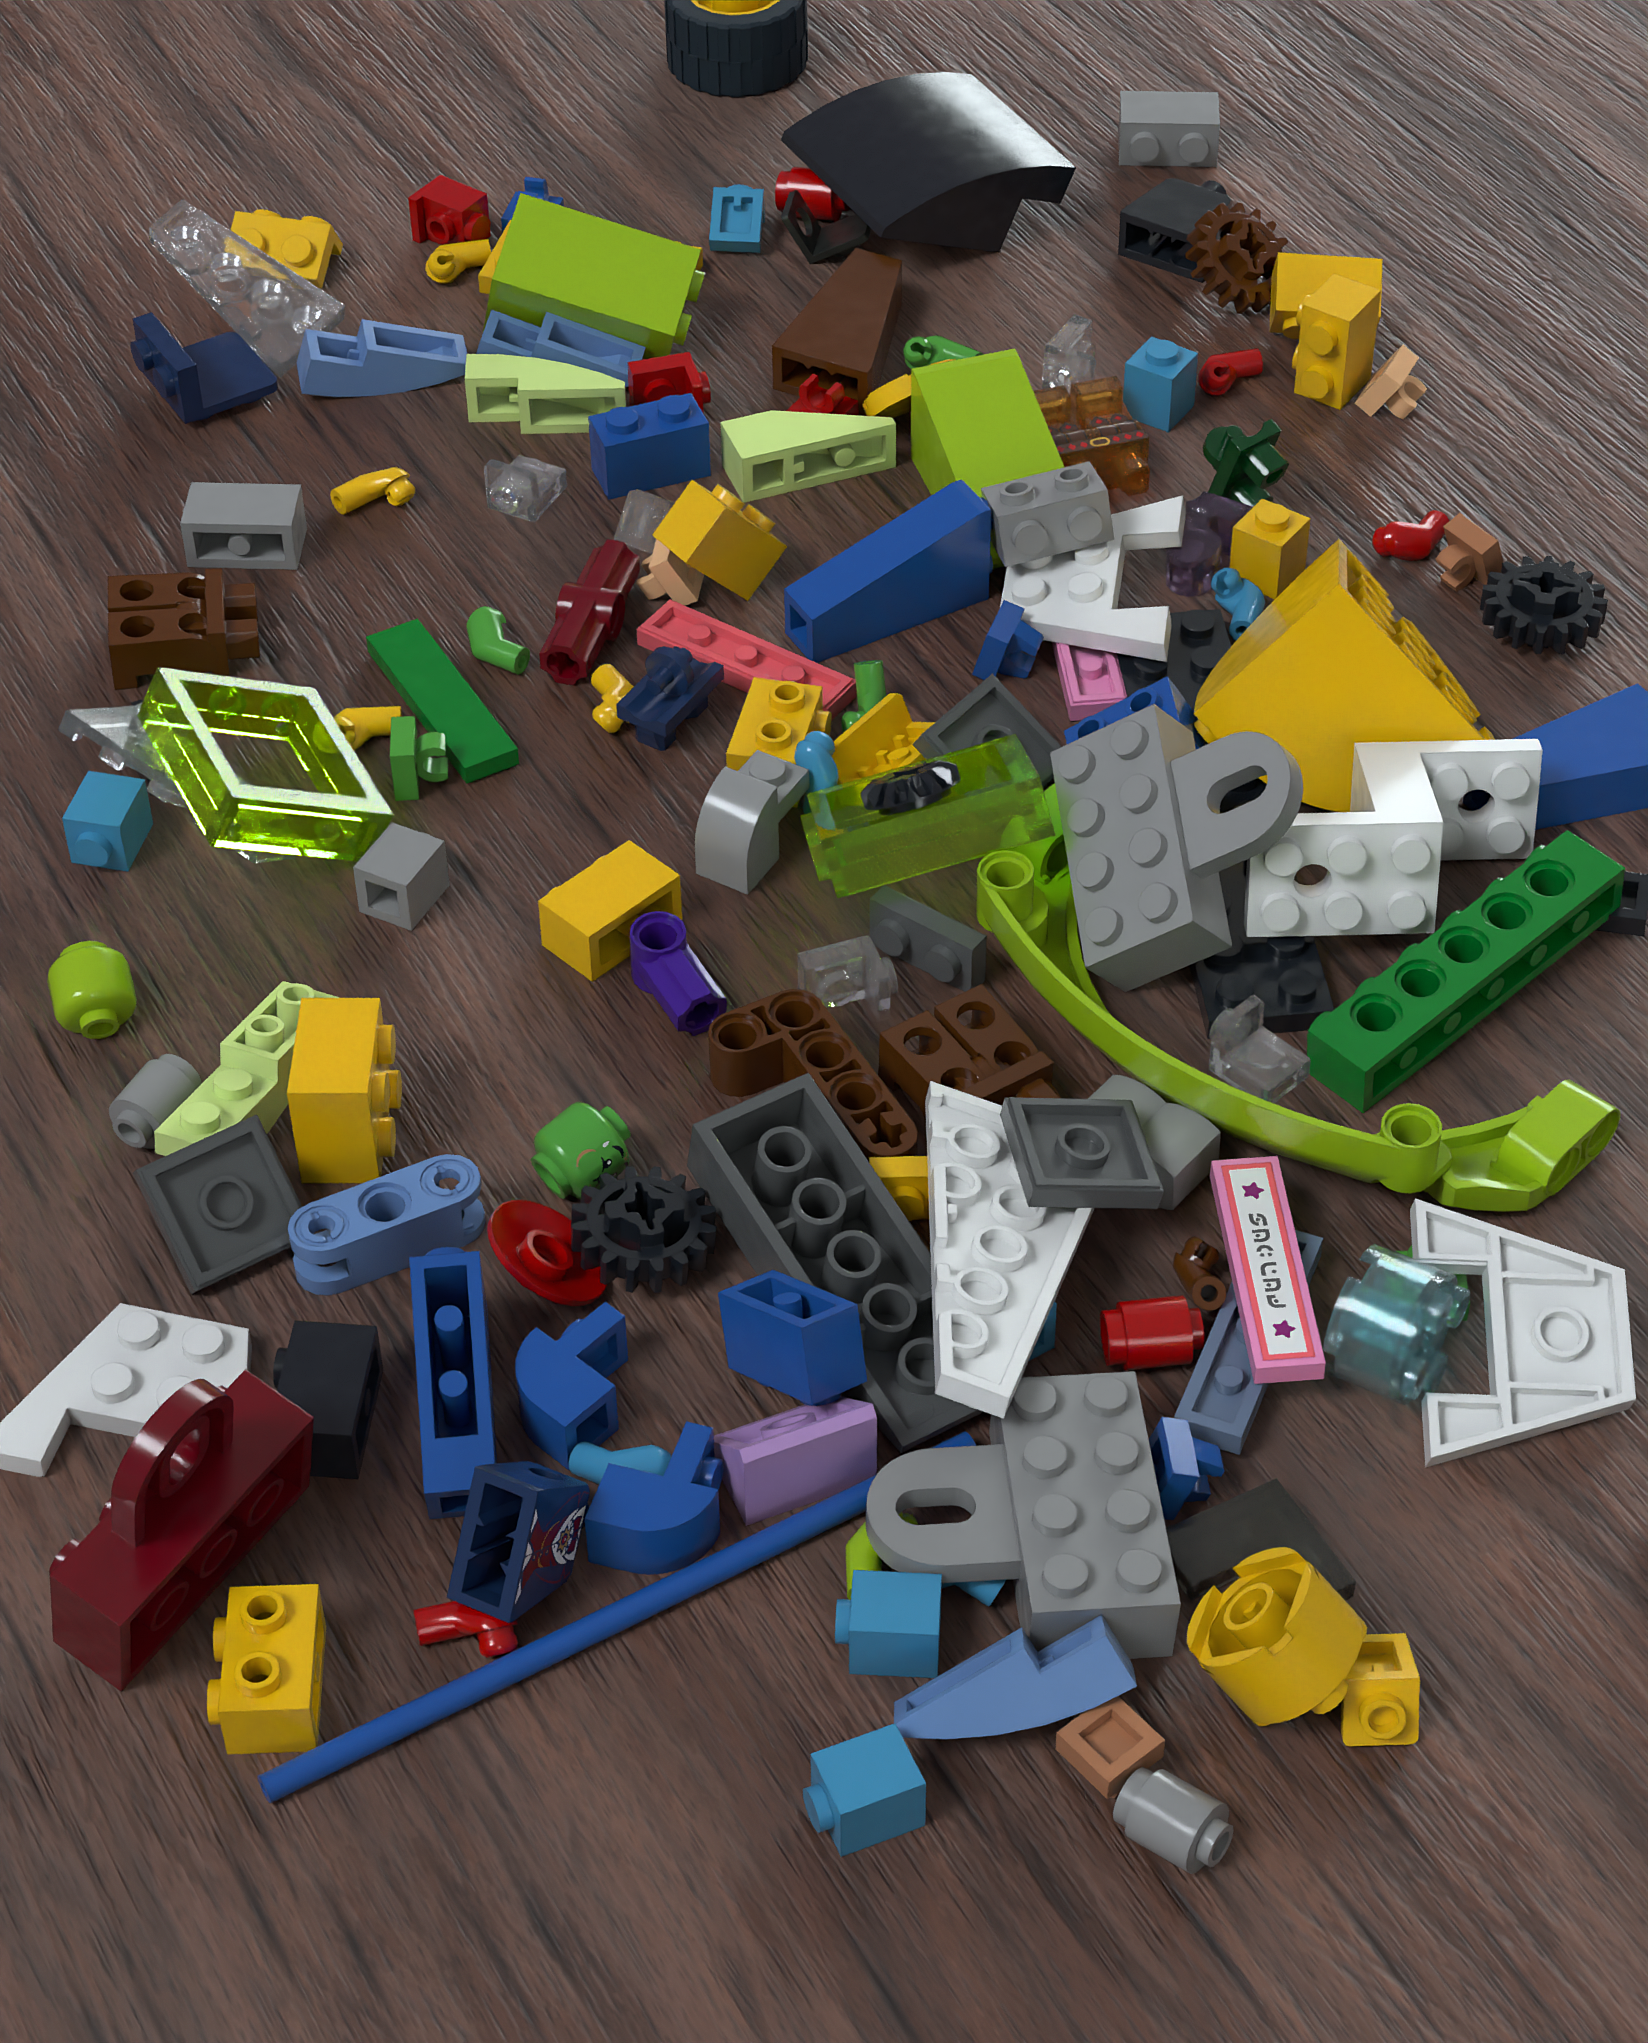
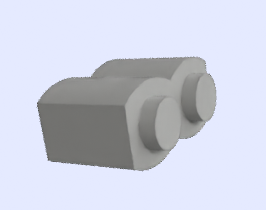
M1112 1075L1088 1098L1133 1101L1164 1190L1159 1208L1173 1210L1210 1173L1211 1161L1219 1160L1221 1132L1209 1120L1182 1105L1166 1103L1152 1089L1135 1079L1123 1075Z

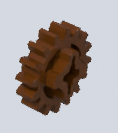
M1237 202L1230 209L1225 203H1220L1213 211L1208 210L1194 224L1196 228L1187 235L1186 240L1193 247L1185 253L1186 259L1197 262L1198 266L1190 274L1192 278H1203L1207 284L1202 291L1205 295L1211 294L1213 291L1219 294L1218 304L1220 307L1224 308L1230 301H1233L1235 309L1239 314H1242L1249 307L1255 313L1260 312L1265 306L1271 304L1272 272L1278 252L1282 253L1281 249L1288 243L1287 238H1276L1272 232L1277 224L1274 221L1268 222L1266 225L1260 221L1261 210L1258 208L1248 215L1245 214V209L1241 202ZM1222 232V237L1217 240V233ZM1263 276L1262 283L1258 284L1257 279Z

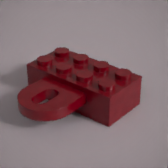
M246 1369L228 1388L223 1385L216 1387L205 1379H196L172 1394L145 1423L125 1453L113 1480L111 1498L100 1514L98 1525L82 1541L78 1538L69 1541L59 1551L50 1566L53 1642L122 1692L309 1487L314 1417Z

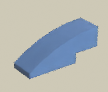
M491 310L476 354L535 357L568 363L625 382V387H629L627 362L642 360L646 347L546 312L542 326L539 327Z
M364 319L361 320L357 337L305 329L296 363L301 393L331 397L377 396L407 392L440 384L465 375L467 349L464 336L460 334Z
M1102 1614L1038 1652L1021 1627L895 1701L894 1723L903 1738L958 1739L995 1736L1047 1725L1093 1709L1137 1687L1132 1662Z

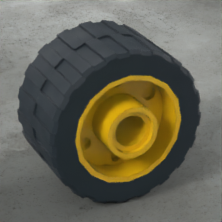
M664 0L668 68L673 75H676V79L684 85H689L694 90L715 96L742 97L762 95L765 92H773L782 88L785 84L791 83L806 68V62L808 61L807 0Z

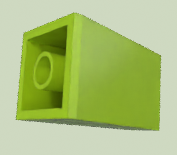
M520 193L492 277L483 331L491 310L539 327L542 326L546 312L646 347L642 359L670 355L673 343L681 346L684 345L692 315L683 313L686 300L696 303L703 283L705 272L696 270L701 249Z
M1015 349L911 369V459L931 495L952 482L962 479L979 497H982L981 488L1064 468L1025 369ZM990 541L993 569L1005 567Z

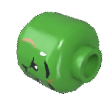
M575 1102L539 1130L533 1142L536 1155L530 1160L541 1180L555 1195L565 1199L570 1194L581 1200V1189L584 1186L600 1190L601 1174L607 1172L616 1178L626 1169L630 1158L624 1141L631 1134L624 1121L610 1107L605 1106L598 1111L587 1103Z

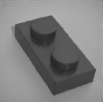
M885 885L870 898V944L881 949L884 953L895 956L931 974L935 979L946 982L964 992L985 981L986 935Z

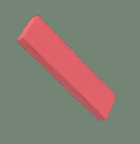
M671 599L636 629L637 645L651 651L663 646L686 648L691 652L693 658L699 662L707 664L716 662L724 665V679L721 682L748 693L754 677L822 686L823 711L831 712L832 720L857 697L855 679Z

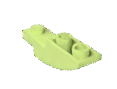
M282 981L220 1043L221 1065L154 1131L155 1153L167 1156L254 1115H258L267 1134L288 1105L287 1088L301 998L339 997L313 990L305 984Z

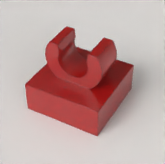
M812 374L800 386V398L786 410L792 412L859 415L858 400L845 396L842 384L836 382L827 390L818 386L819 378L815 374Z

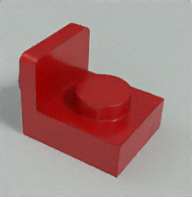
M690 352L627 362L630 406L657 401L669 395L692 393L704 414L703 404L711 402L708 376L705 371H697Z

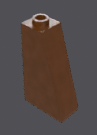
M859 248L853 250L772 345L774 390L799 396L800 386L812 374H815L819 378L818 386L827 390L836 382L842 384L845 396L858 400L859 414L867 416L862 404L868 398L867 395L879 388L902 305V260Z

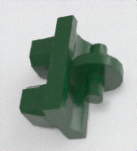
M1272 419L1264 422L1257 434L1248 437L1236 425L1214 428L1207 434L1202 447L1203 455L1217 472L1204 502L1214 513L1229 505L1242 519L1261 499L1273 501V496L1265 488L1277 483L1284 476L1289 462L1275 448L1282 430Z

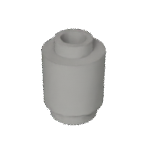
M164 1054L158 1060L154 1059L145 1063L109 1106V1116L113 1122L112 1126L116 1135L132 1147L155 1149L154 1131L202 1084L198 1072L186 1060L173 1054Z
M1145 1767L1137 1769L1127 1779L1115 1802L1113 1819L1116 1823L1125 1827L1127 1838L1190 1874L1198 1872L1204 1865L1214 1867L1225 1855L1233 1837V1826L1227 1823L1229 1817L1227 1804L1164 1769L1157 1770L1156 1772H1152Z

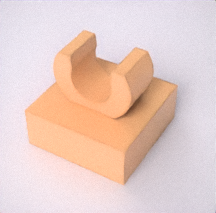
M1402 344L1372 375L1355 404L1371 417L1386 402L1387 407L1395 416L1404 419L1416 408V401L1427 390L1418 378L1409 375L1419 357Z
M656 539L652 555L643 560L641 564L648 575L637 579L636 584L649 600L656 599L667 592L673 601L685 606L698 601L704 574L686 564Z

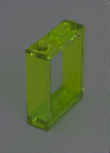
M157 667L137 717L211 847L359 861L388 828L393 817L392 811L315 688ZM284 722L283 725L276 727L279 723ZM211 732L288 741L319 793L240 784Z
M1016 734L806 794L811 813L800 815L818 880L820 882L831 879L837 899L980 858L995 851L1007 850L1056 836L1040 776ZM937 760L957 764L961 781L951 787L950 795L937 802L891 815H880L878 810H866L864 808L860 793L872 780L884 777L886 773L896 772L905 767L916 766L924 762L931 763Z

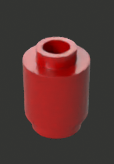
M793 167L790 171H781L778 175L775 187V203L777 210L780 212L784 210L789 193L798 190L817 220L838 221L842 211L847 212L850 208L810 168ZM796 211L797 218H802L800 214Z
M1184 1295L1117 1302L1116 1309L1102 1310L1100 1312L1101 1345L1107 1366L1122 1364L1123 1369L1128 1371L1191 1364L1193 1350L1203 1349L1204 1327L1200 1309L1198 1307L1189 1308Z

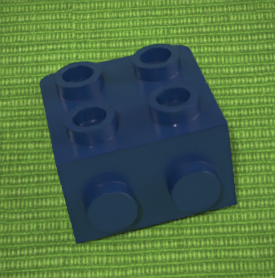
M152 312L132 319L136 340L131 342L130 348L136 366L185 424L210 418L218 412L244 403L255 402L261 397L276 392L278 389L277 377L236 332H226L182 348Z

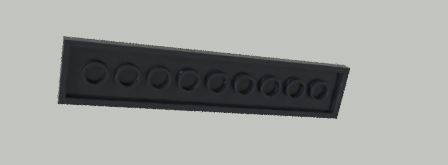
M1194 609L1187 612L1170 613L1171 633L1167 662L1116 653L1127 697L1137 690L1146 688L1168 676L1194 711L1196 697L1201 686L1231 647L1221 609ZM1202 738L1204 746L1208 743ZM1256 778L1230 790L1221 801L1220 814L1255 800L1264 792L1267 784ZM1247 860L1219 871L1232 947L1189 965L1207 1039L1308 1031L1311 1024L1320 1014L1325 1011L1332 1012L1334 1010L1314 936L1246 937L1244 907Z

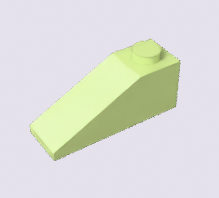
M771 410L720 422L722 467L744 503L896 467V423L892 417Z

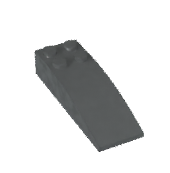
M809 1073L693 1124L687 1167L699 1186L706 1191V1197L712 1206H715L717 1214L756 1274L759 1276L768 1271L775 1270L858 1304L867 1382L846 1390V1392L854 1400L873 1404L877 1416L878 1429L901 1453L984 1412L935 1394L931 1254Z

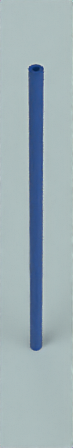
M962 1432L932 1448L976 1446L969 1433ZM876 1475L258 1775L257 1779L266 1800L271 1804L866 1512L868 1491Z

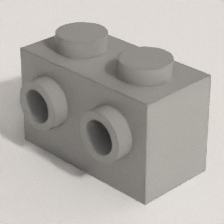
M1090 461L981 488L982 497L987 500L988 506L991 509L992 529L990 541L1005 567L1114 540L1108 489Z

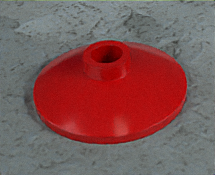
M511 1200L499 1205L490 1216L487 1224L490 1245L501 1264L523 1287L545 1299L568 1306L588 1305L597 1300L605 1290L607 1285L600 1283V1266L585 1271L581 1268V1252H573L571 1249V1220L563 1214L537 1202Z

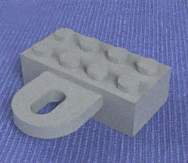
M1155 704L1050 752L1085 968L1122 991L1127 992L1231 948L1232 942L1219 871L1266 851L1284 836L1294 822L1303 795L1302 773L1294 756L1267 735L1249 731L1230 734L1196 749L1193 732ZM1267 775V786L1258 798L1220 814V804L1226 793L1258 777Z
M1135 1371L1023 1377L1017 1386L1004 1419L991 1414L989 1429L991 1445L929 1448L912 1451L889 1462L873 1479L866 1503L865 1522L867 1536L877 1555L897 1572L942 1574V1583L1013 1579L1020 1628L1024 1629L1037 1652L1102 1614L1129 1659L1172 1656L1181 1602ZM954 1505L966 1509L972 1516L968 1520L959 1523L914 1525L901 1519L898 1514L905 1509L914 1507Z

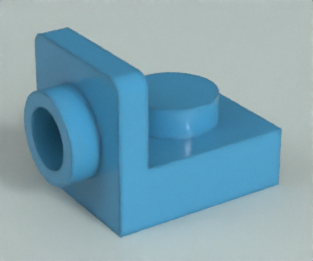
M740 184L732 185L728 188L713 187L709 235L710 251L760 253L762 225L765 222L766 213L764 189H752L749 186Z

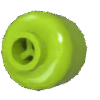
M83 941L72 944L61 952L60 956L49 968L47 983L56 1020L64 1029L73 1033H81L89 1039H101L116 1033L119 1026L124 1024L135 1012L137 998L129 964L122 953L107 947L106 944L98 941Z

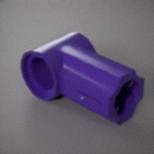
M663 911L645 913L636 918L630 929L631 975L634 984L642 991L653 994L678 1032L686 1031L691 1033L692 1036H696L708 1031L714 1019L726 1013L727 1001L717 984L687 944L686 928L683 921L676 915Z

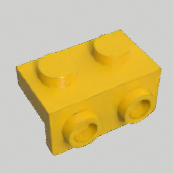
M264 209L255 210L254 213L235 211L221 267L226 275L232 276L231 272L238 271L242 273L244 278L322 289L331 254L341 255L343 244L332 225L318 217L304 216L301 220L283 218L275 212Z
M889 693L833 741L835 752L832 758L836 763L839 777L836 793L841 804L864 805L860 793L872 780L884 777L886 773L902 770L905 767L916 766L924 762L929 763L912 744L935 722H913L903 696L900 693Z

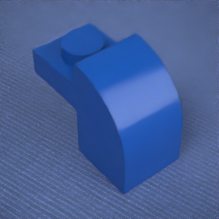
M607 1302L600 1305L586 1318L578 1319L571 1323L557 1341L553 1340L539 1328H534L522 1342L516 1356L515 1373L520 1418L523 1428L535 1445L568 1470H570V1454L578 1443L587 1441L600 1446L619 1430L616 1387L606 1378L628 1361L625 1315Z
M686 1421L664 1476L608 1463L585 1516L588 1561L590 1563L636 1574H664L693 1564L712 1548L720 1535L718 1491L724 1467L723 1460L715 1458L713 1427Z

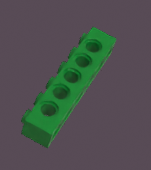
M1566 830L1547 846H1538L1531 852L1524 864L1507 877L1495 879L1480 898L1463 911L1456 910L1451 913L1437 931L1420 944L1414 943L1407 947L1397 962L1376 978L1369 977L1364 980L1353 996L1332 1012L1325 1011L1320 1014L1311 1024L1307 1033L1306 1072L1358 1111L1365 1113L1605 923L1609 915L1621 905L1625 867L1569 830Z

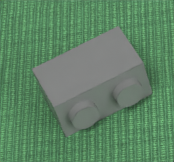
M1120 91L1118 126L1119 165L1217 167L1220 130L1218 92Z
M191 482L180 522L187 567L297 570L307 531L301 484Z

